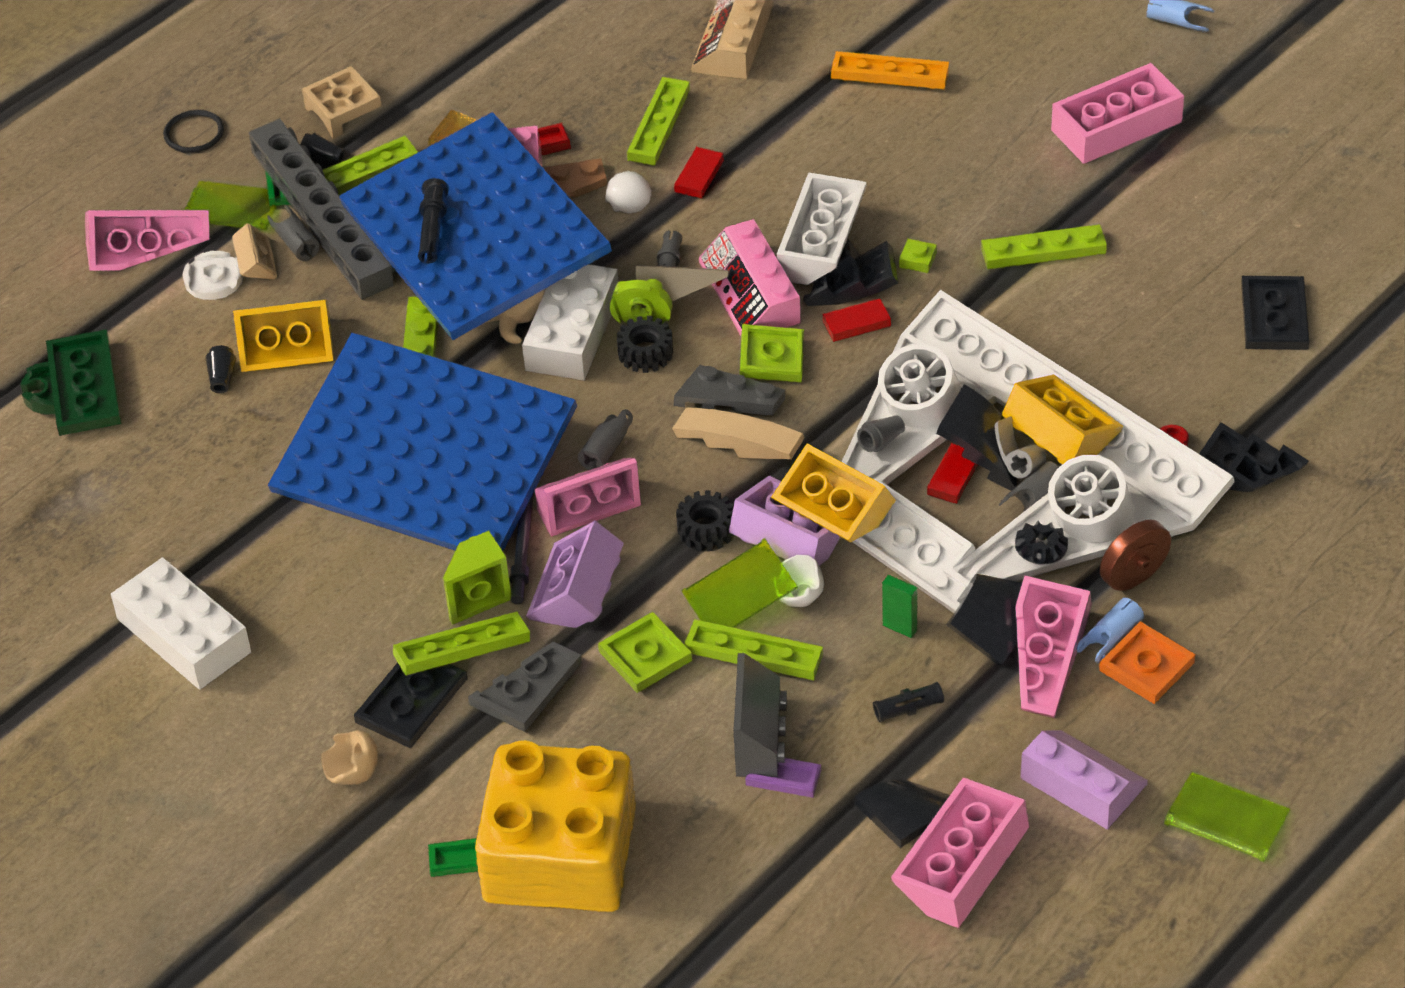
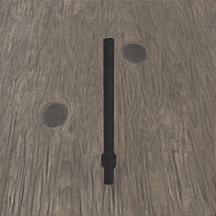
M534 492L518 522L514 565L510 568L509 581L512 584L511 602L514 604L523 603L525 585L529 582L530 569L527 566Z

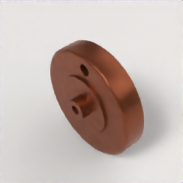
M1143 520L1128 527L1116 537L1106 550L1100 565L1102 579L1116 591L1132 589L1149 579L1160 568L1171 547L1170 532L1156 520Z

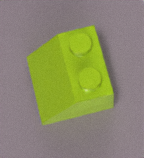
M490 531L472 536L460 542L443 576L449 619L452 625L511 600L506 556Z

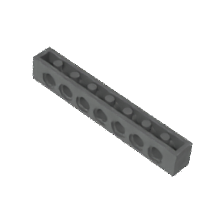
M277 119L249 131L253 155L284 194L361 300L394 286L392 273L395 272V269L344 208L332 181L328 182L325 179L321 166L318 163H313L305 145L300 146L291 127L287 128L281 119Z

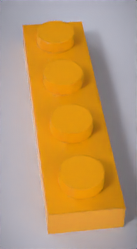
M836 51L831 68V79L945 89L949 73V62Z

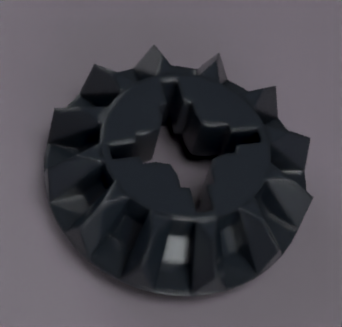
M1038 520L1033 526L1025 523L1023 530L1017 531L1015 549L1023 559L1029 562L1050 564L1060 560L1066 554L1068 537L1064 536L1063 528L1055 529L1052 522L1042 525ZM1036 538H1039L1040 540L1047 539L1048 541L1046 544L1042 541L1036 543Z

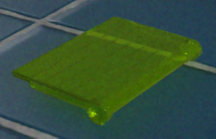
M199 181L197 186L194 187L185 209L182 210H209V224L242 228L248 223L258 230L266 231L270 224L267 216L269 215L272 218L277 206L275 204L269 206L267 188ZM274 189L275 198H280V190Z
M764 538L760 543L691 586L683 588L681 592L701 621L735 628L791 593L798 586Z
M1191 772L1169 809L1164 825L1175 826L1265 862L1268 852L1290 812V808Z

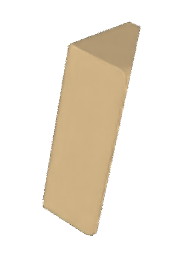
M247 223L233 235L240 274L245 277L274 280L277 278V271L269 236Z

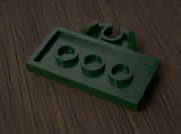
M107 329L47 340L48 362L37 363L26 368L27 374L21 381L20 386L25 405L33 412L55 414L59 436L121 424ZM35 390H42L41 392H38V393H31V392H33V391H35Z

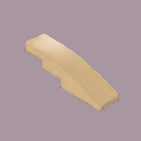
M686 407L672 428L677 438H703L707 448H732L735 450L738 458L792 459L805 438L801 432L770 421L744 414Z

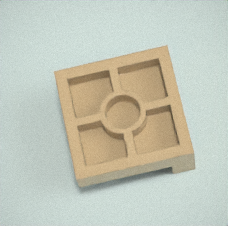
M352 66L302 88L306 110L314 111L320 117L333 139L343 135L342 124L382 106L380 96Z

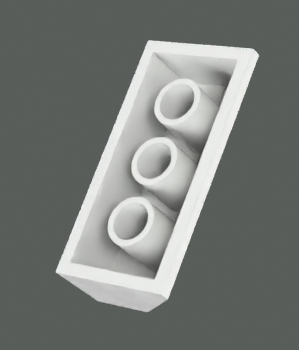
M808 172L777 252V259L791 282L808 285L837 268L867 187V182Z

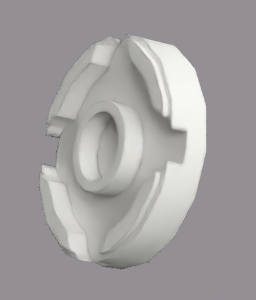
M225 251L201 253L194 257L195 261L190 265L188 262L184 267L183 280L186 290L192 296L203 300H216L229 296L241 286L244 278L240 274L237 257L236 259L230 257V253Z

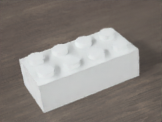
M588 264L546 288L522 344L525 371L585 380L611 317L610 301L615 286L618 283L617 269Z
M163 557L111 593L117 619L199 690L251 653L246 627Z

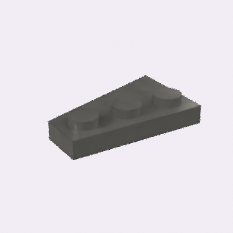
M699 365L674 395L673 406L685 407V402L701 403L703 409H714L715 406L722 405L731 406L734 412L773 416L785 400L786 389L776 387L770 383L748 379L739 374L717 370L712 366Z
M551 642L523 660L521 667L507 676L500 675L493 680V685L480 693L477 690L469 695V705L525 732L582 664L581 654L556 642Z

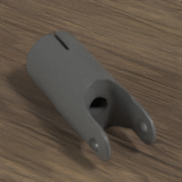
M285 204L284 206L290 217L277 223L268 215V221L294 255L301 261H308L311 257L313 258L317 255L320 244L297 215Z
M622 410L618 417L613 414L609 415L603 423L597 426L578 453V460L584 468L591 470L607 464L633 421L632 413L629 410Z
M1050 461L1044 463L1001 500L999 506L1015 496L1021 500L1025 508L1024 511H1026L1048 493L1050 477L1059 466Z

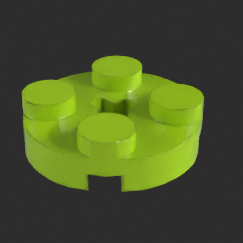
M649 279L647 281H619L615 286L610 301L611 315L620 324L622 321L627 323L630 319L637 322V317L642 316V320H647V316H653L654 322L657 318L662 319V324H664L665 321L669 320L672 311V300L663 289V284L656 279ZM638 304L645 305L646 308H641Z

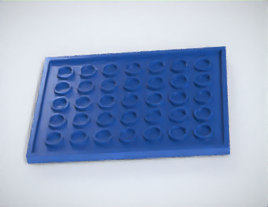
M493 112L339 196L344 208L452 340L457 339L612 251L610 242ZM437 178L448 184L449 192L444 202L447 206V211L441 219L438 258L436 262L428 264L426 263L427 253H425L423 262L418 259L423 221L419 207L424 198L421 190L422 183L427 179Z
M351 333L269 481L268 487L273 493L451 550H456L460 542L472 536L490 531L501 550L504 551L577 408V403L575 399Z

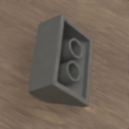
M738 653L733 730L736 777H746L748 774L778 777V763H785V742H779V737H786V716H780V711H787V691L780 690V676L745 653Z

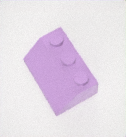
M771 476L766 477L735 499L729 533L740 537L746 543H751L767 550L771 555L784 559L795 555H809L820 566L829 559L840 539L838 535L773 500L771 496L781 481Z
M596 520L555 542L526 617L533 621L577 628L588 621L593 622L602 612L601 604L605 594L611 587L610 579L614 569L620 562L621 558L619 555L624 543Z
M1062 730L1042 731L1022 752V780L1107 830L1147 785V780Z

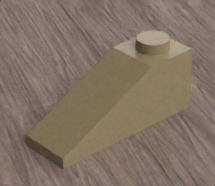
M656 265L636 266V280L647 281L649 279H656L663 284V289L669 294L672 301L730 276V270Z

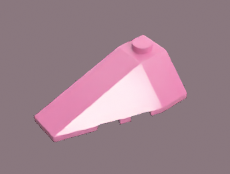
M100 210L85 212L89 271H120L209 240V210Z
M1024 576L1016 603L1021 710L1055 718L1077 655V645L1083 637L1091 610L1090 591Z

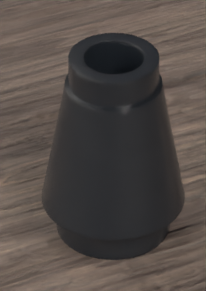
M316 132L313 134L306 133L301 141L300 146H306L312 161L338 164L344 158V148Z
M217 345L209 349L205 360L211 391L225 393L229 390L236 356L230 347Z

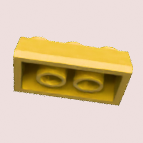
M328 300L233 311L241 372L334 361Z
M1054 374L1015 383L1002 412V416L1005 418L1012 416V424L1016 430L1026 433L1034 440L1037 446L1048 450L1056 456L1058 462L1062 465L1066 461L1081 455H1098L1123 428L1122 424Z
M809 444L805 445L771 496L773 500L850 543L878 528L896 501L885 485Z

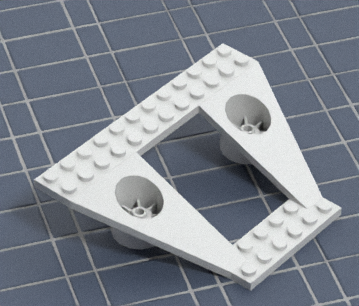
M942 290L935 295L900 335L893 353L886 358L880 368L878 385L842 460V463L885 485L896 500L879 527L854 540L853 543L953 613L960 605L957 599L975 574L1018 581L1024 579V576L1032 577L1102 557L1117 536L1128 527L1143 520H1156L1160 522L1170 532L1171 537L1193 531L1235 482L1234 477ZM1054 374L1123 425L1121 432L1098 455H1081L1061 465L1049 482L1048 493L977 549L967 539L887 486V484L947 440L937 435L936 432L964 384L981 394L991 404L998 402L1005 407L1015 383ZM942 386L939 393L935 392L936 387ZM900 393H905L899 401H896ZM894 415L902 418L905 424V431L881 451L867 452L860 446L857 433L865 422ZM1117 498L1112 507L1107 505V500ZM1076 506L1069 515L1064 513L1065 507ZM1102 511L1105 512V513H1103L1102 515H1099V516H1096V517L1094 516V515H1097V514L1101 513ZM1083 514V515L1089 516L1090 519H1078V518ZM1039 520L1042 525L1052 522L1055 529L1063 528L1064 536L1068 537L1066 554L1060 560L1050 564H1035L1023 559L1015 549V538L1017 531L1023 530L1025 523L1033 526ZM1036 538V543L1042 541L1046 544L1048 540H1040L1039 538Z

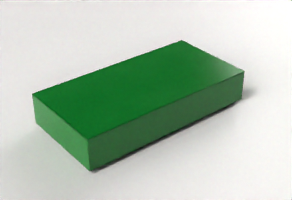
M887 575L882 582V626L911 639L917 632L918 588L891 575Z
M477 838L428 844L430 876L478 872L477 852L475 850Z

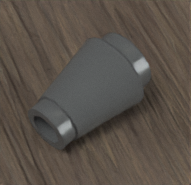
M898 415L865 422L858 430V442L867 452H879L905 431V424Z

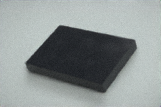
M1242 276L1241 291L1245 349L1309 350L1304 276Z
M397 662L354 714L355 723L411 749L468 679L467 671L452 664H446L405 675Z

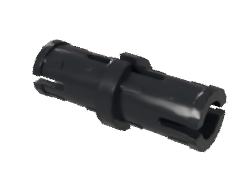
M938 682L911 691L909 688L901 690L898 695L874 701L872 703L877 721L880 723L886 719L906 713L908 716L915 715L919 709L943 703L944 695ZM919 697L921 698V700L914 701L899 707L895 706L896 704L907 702L912 699H916Z

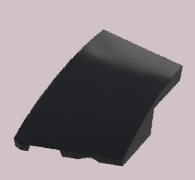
M847 239L837 268L813 281V288L810 294L804 295L803 301L807 306L841 304L869 297L898 284L893 248L885 241L861 255L851 241Z
M964 384L940 423L936 434L965 448L962 457L989 470L987 479L1012 491L1017 486V478L1008 471L1001 457L995 434V423L1004 419V417L985 397Z
M1222 422L1217 426L1199 455L1234 477L1235 482L1229 490L1253 492L1304 468L1309 460L1284 444L1278 450L1253 433L1247 439Z
M975 574L957 599L960 605L946 624L998 666L1003 665L1018 642L1016 603L1022 582Z
M900 779L873 785L855 795L854 799L855 805L899 848H902L925 831L950 795Z

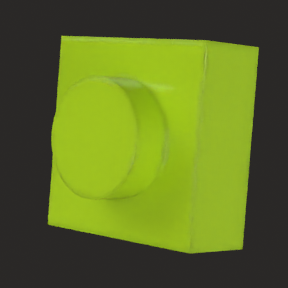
M907 239L899 258V268L929 273L937 254V244Z

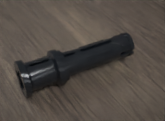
M437 178L427 179L422 183L421 190L424 198L419 207L423 221L418 259L423 262L425 253H427L426 263L428 264L436 262L438 258L441 219L447 211V206L444 202L449 192L448 184Z

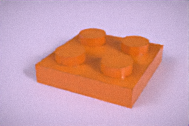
M1140 621L1100 661L1099 671L1155 704L1195 663L1196 654Z

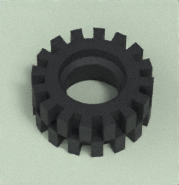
M642 316L637 317V322L630 319L627 321V326L622 324L620 331L617 332V349L620 362H624V367L627 369L632 366V371L638 372L639 368L643 369V373H648V368H652L655 372L659 370L658 365L664 368L667 365V361H671L673 354L672 330L669 329V325L667 323L662 324V319L657 318L654 322L653 316H647V320H642ZM642 342L655 343L646 347L637 346V344Z
M705 490V495L701 496L700 492L697 491L694 492L693 499L688 495L684 498L685 503L682 501L679 503L676 510L678 535H680V540L682 542L686 541L687 547L692 548L695 544L697 551H702L703 546H707V551H713V545L720 549L723 547V541L728 544L731 541V536L734 537L733 534L729 533L734 505L730 503V499L727 496L721 498V493L719 492L711 496V490ZM704 517H711L717 519L716 522L711 524H699L695 522L696 520Z

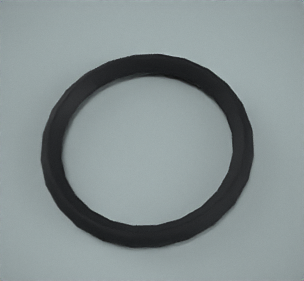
M189 110L169 120L163 131L164 139L171 148L184 153L201 152L219 142L224 133V124L221 118L210 111ZM189 116H207L218 125L216 136L210 142L200 146H179L171 140L169 135L171 127L177 121Z

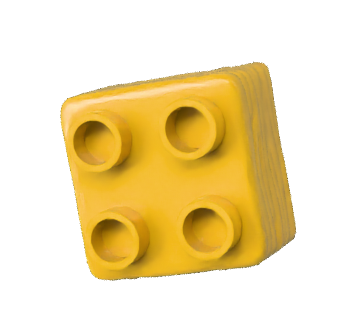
M524 740L499 746L494 755L475 847L483 900L495 904L557 907L600 912H614L618 910L636 811V795L629 756L623 752L607 750L601 746H586L584 748L538 746L531 741Z

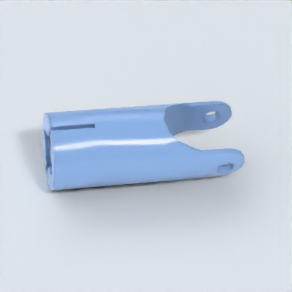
M1150 0L1149 3L1151 4H1148L1147 18L1198 31H1209L1205 27L1189 23L1188 15L1196 9L1215 12V10L1184 0Z
M1122 598L1080 640L1077 645V652H1082L1090 644L1100 643L1104 646L1095 658V662L1100 663L1140 621H1143L1144 613L1141 607L1129 598Z

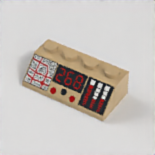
M717 0L692 64L691 72L747 79L773 9V0Z

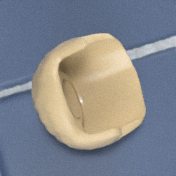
M362 730L335 734L333 736L334 745L323 752L321 756L324 775L332 783L340 785H357L366 782L374 774L378 763L377 745L374 739Z

